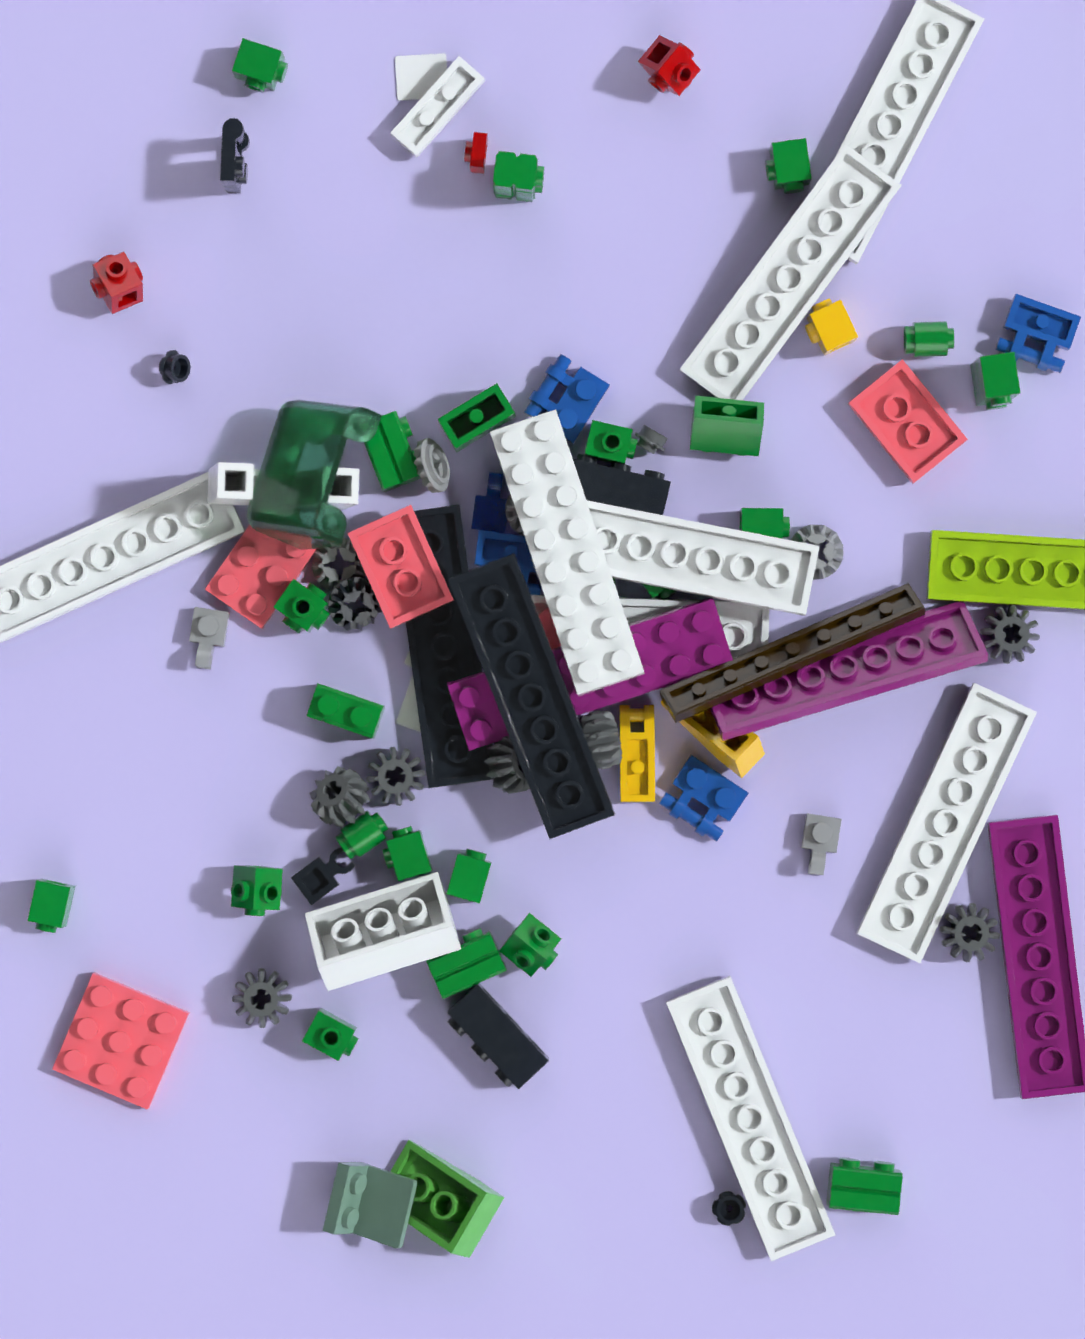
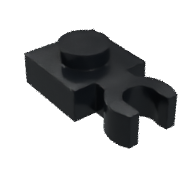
M341 847L331 853L328 863L325 864L318 857L291 877L310 905H313L340 885L334 877L336 874H346L355 867L356 864L354 862H351L346 867L338 865L337 857L344 852Z

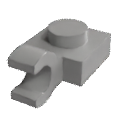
M194 607L189 641L199 643L195 660L197 668L211 669L214 646L225 647L229 612Z
M806 814L801 848L811 849L808 874L824 875L826 852L837 853L842 819Z

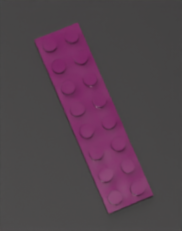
M712 597L628 624L645 674L580 696L577 695L562 647L552 649L577 715L676 684L710 668L733 660ZM484 671L447 683L469 751L501 741L505 736L509 737Z
M958 601L925 611V615L711 707L710 710L724 741L988 662V652L964 601Z
M1058 815L988 822L1020 1098L1030 1099L1085 1092V1034Z

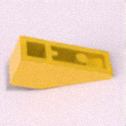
M661 701V705L668 711L663 701ZM710 708L679 721L716 759L740 778H743L765 755L760 738L754 732L723 741Z

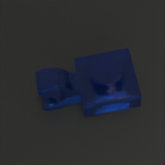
M489 472L486 496L476 495L471 529L506 533L507 518L505 506L507 499L500 498L503 474Z

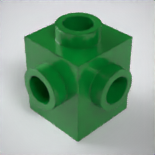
M295 579L291 581L274 605L275 609L285 615L282 622L297 633H300L302 628L307 632H311L313 627L319 630L330 615L326 611L328 603L323 600L327 594L311 582L305 587ZM308 602L310 606L308 612L301 614L300 605Z
M234 865L231 907L244 908V915L265 916L266 910H280L283 869L266 866Z
M529 913L509 936L499 952L532 977L540 967L546 970L558 956L554 949L562 938Z

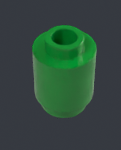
M946 321L913 322L912 326H904L905 354H913V357L947 356L948 349H954V329L948 328Z
M366 810L365 814L355 818V824L350 822L340 829L341 833L335 836L347 856L352 859L357 855L359 857L363 856L387 839L384 832L389 828L378 812L371 815Z

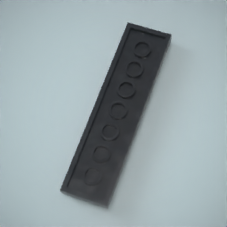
M460 505L414 511L454 599L450 603L406 622L428 788L493 780V778L486 776L489 772V765L483 762L490 758L487 748L493 744L491 743L469 751L447 686L449 682L483 672L481 662L448 580L449 577L468 570Z
M515 553L449 577L448 580L549 839L614 816L615 811Z

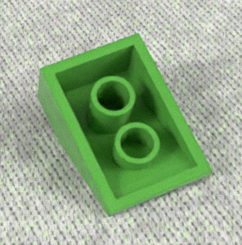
M408 1140L390 1171L417 1181L408 1224L451 1254L470 1258L504 1197L470 1174L417 1143Z

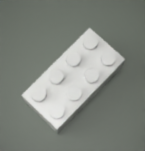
M438 872L305 913L317 967L328 991L461 950L447 896Z

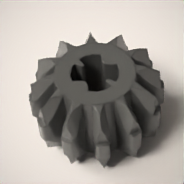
M1016 605L1009 606L1007 615L1002 607L995 608L997 619L990 615L984 618L985 622L992 626V628L980 629L981 635H990L991 640L983 642L985 648L995 647L990 654L992 659H996L1003 652L1002 660L1004 664L1011 662L1012 653L1018 662L1024 661L1022 649L1030 654L1035 651V648L1028 643V640L1037 641L1040 639L1039 634L1030 633L1029 629L1038 625L1037 621L1025 623L1029 616L1028 610H1023L1016 617ZM1013 626L1015 628L1013 635L1017 639L1016 641L1010 640L1006 642L1004 640L1006 634L1003 632V628L1008 629Z
M594 711L581 716L579 721L598 769L603 770L619 765L622 760V750L614 715L609 711Z
M505 736L501 741L494 742V745L487 748L490 758L483 762L489 765V772L486 776L493 778V787L502 789L503 793L507 792L509 794L530 789L510 737Z
M390 747L391 760H387L382 752H378L377 757L383 765L379 766L372 762L369 763L368 768L378 771V776H368L366 781L369 783L379 781L380 785L373 788L371 793L375 796L384 789L386 793L382 798V803L387 804L390 801L391 794H395V803L397 806H400L403 801L402 792L405 793L410 801L415 799V795L409 789L410 786L417 790L423 789V784L413 780L414 777L425 776V770L413 772L412 767L418 765L421 760L419 757H416L408 764L406 760L410 750L404 749L401 758L397 759L396 747ZM398 766L404 770L401 775L405 774V781L397 782L395 786H392L388 782L391 778H387L388 770L394 771Z
M337 766L334 773L325 770V778L322 781L315 780L318 788L309 793L313 800L310 806L324 823L334 824L342 828L346 821L355 824V815L358 813L365 814L362 805L370 802L369 795L366 793L369 787L356 771L351 769L345 770Z
M969 903L967 914L961 905H956L957 918L948 913L944 915V918L952 924L951 927H940V932L950 934V937L945 938L941 943L944 947L955 944L950 952V955L954 958L963 950V961L970 962L973 951L976 958L981 961L984 959L982 947L991 952L995 950V947L987 942L988 939H999L1000 937L999 933L989 931V928L998 924L997 919L992 918L984 921L989 914V910L984 907L976 915L977 907L974 903ZM965 925L968 927L976 926L977 929L973 930L977 933L975 939L967 938L965 941L963 940L962 936L966 934L962 932V929Z
M260 968L258 970V981L251 972H247L245 979L250 986L243 982L236 983L235 987L243 992L244 995H234L232 1001L244 1003V1006L236 1010V1014L239 1016L248 1011L250 1015L246 1019V1024L251 1025L257 1016L259 1017V1027L265 1028L268 1016L271 1022L276 1025L280 1020L275 1010L285 1015L289 1012V1008L280 1003V1001L287 1002L292 1000V994L280 993L289 983L285 980L277 986L274 982L278 978V972L274 971L270 975L269 980H266V971L264 968ZM260 989L266 990L265 995L269 993L271 996V1000L267 1001L264 1007L258 1005L260 1001L255 1003L253 997L260 992Z

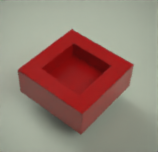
M474 132L473 142L466 141L464 162H470L471 173L484 174L488 133Z

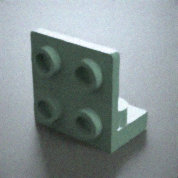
M338 1162L322 1231L333 1235L353 1233L393 1248H402L417 1181L363 1162Z

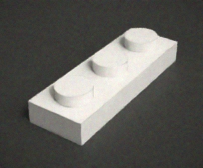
M458 56L392 130L391 136L417 158L485 82V78Z

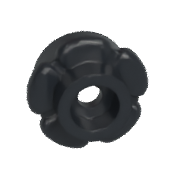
M176 350L168 351L166 356L160 360L159 372L162 375L163 381L167 384L183 382L190 374L191 365L189 359L185 355L178 354Z
M732 1191L720 1193L719 1198L714 1200L712 1204V1212L717 1216V1221L726 1226L740 1223L745 1217L744 1208L746 1203L744 1198L739 1194L734 1195ZM728 1205H731L733 1207L732 1211L730 1212L726 1210V1207Z

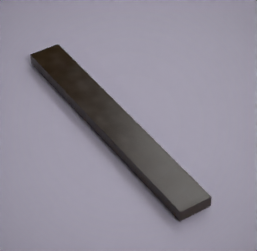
M909 583L738 656L732 661L715 666L660 690V697L673 720L677 723L925 615V607Z

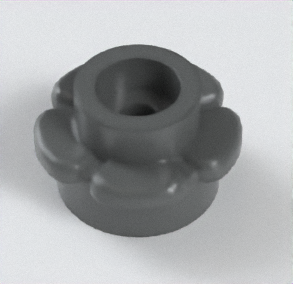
M643 425L639 433L635 432V436L640 438L637 443L638 446L654 455L657 449L665 450L663 446L668 439L646 425Z

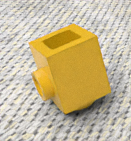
M829 298L811 307L813 313H810L807 317L809 324L805 325V330L812 344L818 342L824 356L857 340L858 335L841 300L832 303Z

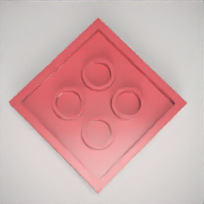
M94 972L52 1070L148 1110L190 1012Z

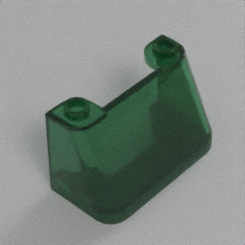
M300 399L283 404L278 412L253 490V499L248 506L247 519L251 527L262 534L300 550L340 547L346 531V518L340 509L328 504V500L347 439L358 443L372 439L377 432L382 415L364 407Z

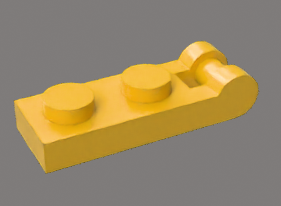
M619 705L622 760L620 762V802H655L654 705H644L643 708H630V705ZM630 722H644V732L630 733Z

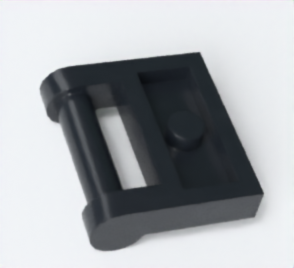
M235 118L226 120L222 128L220 181L227 193H241V184H247L248 164L245 163L242 155L249 147L250 140L244 132V126L241 121Z

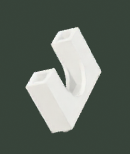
M218 462L209 469L208 504L346 510L358 504L359 469L323 467L317 471L291 472L254 469V464Z

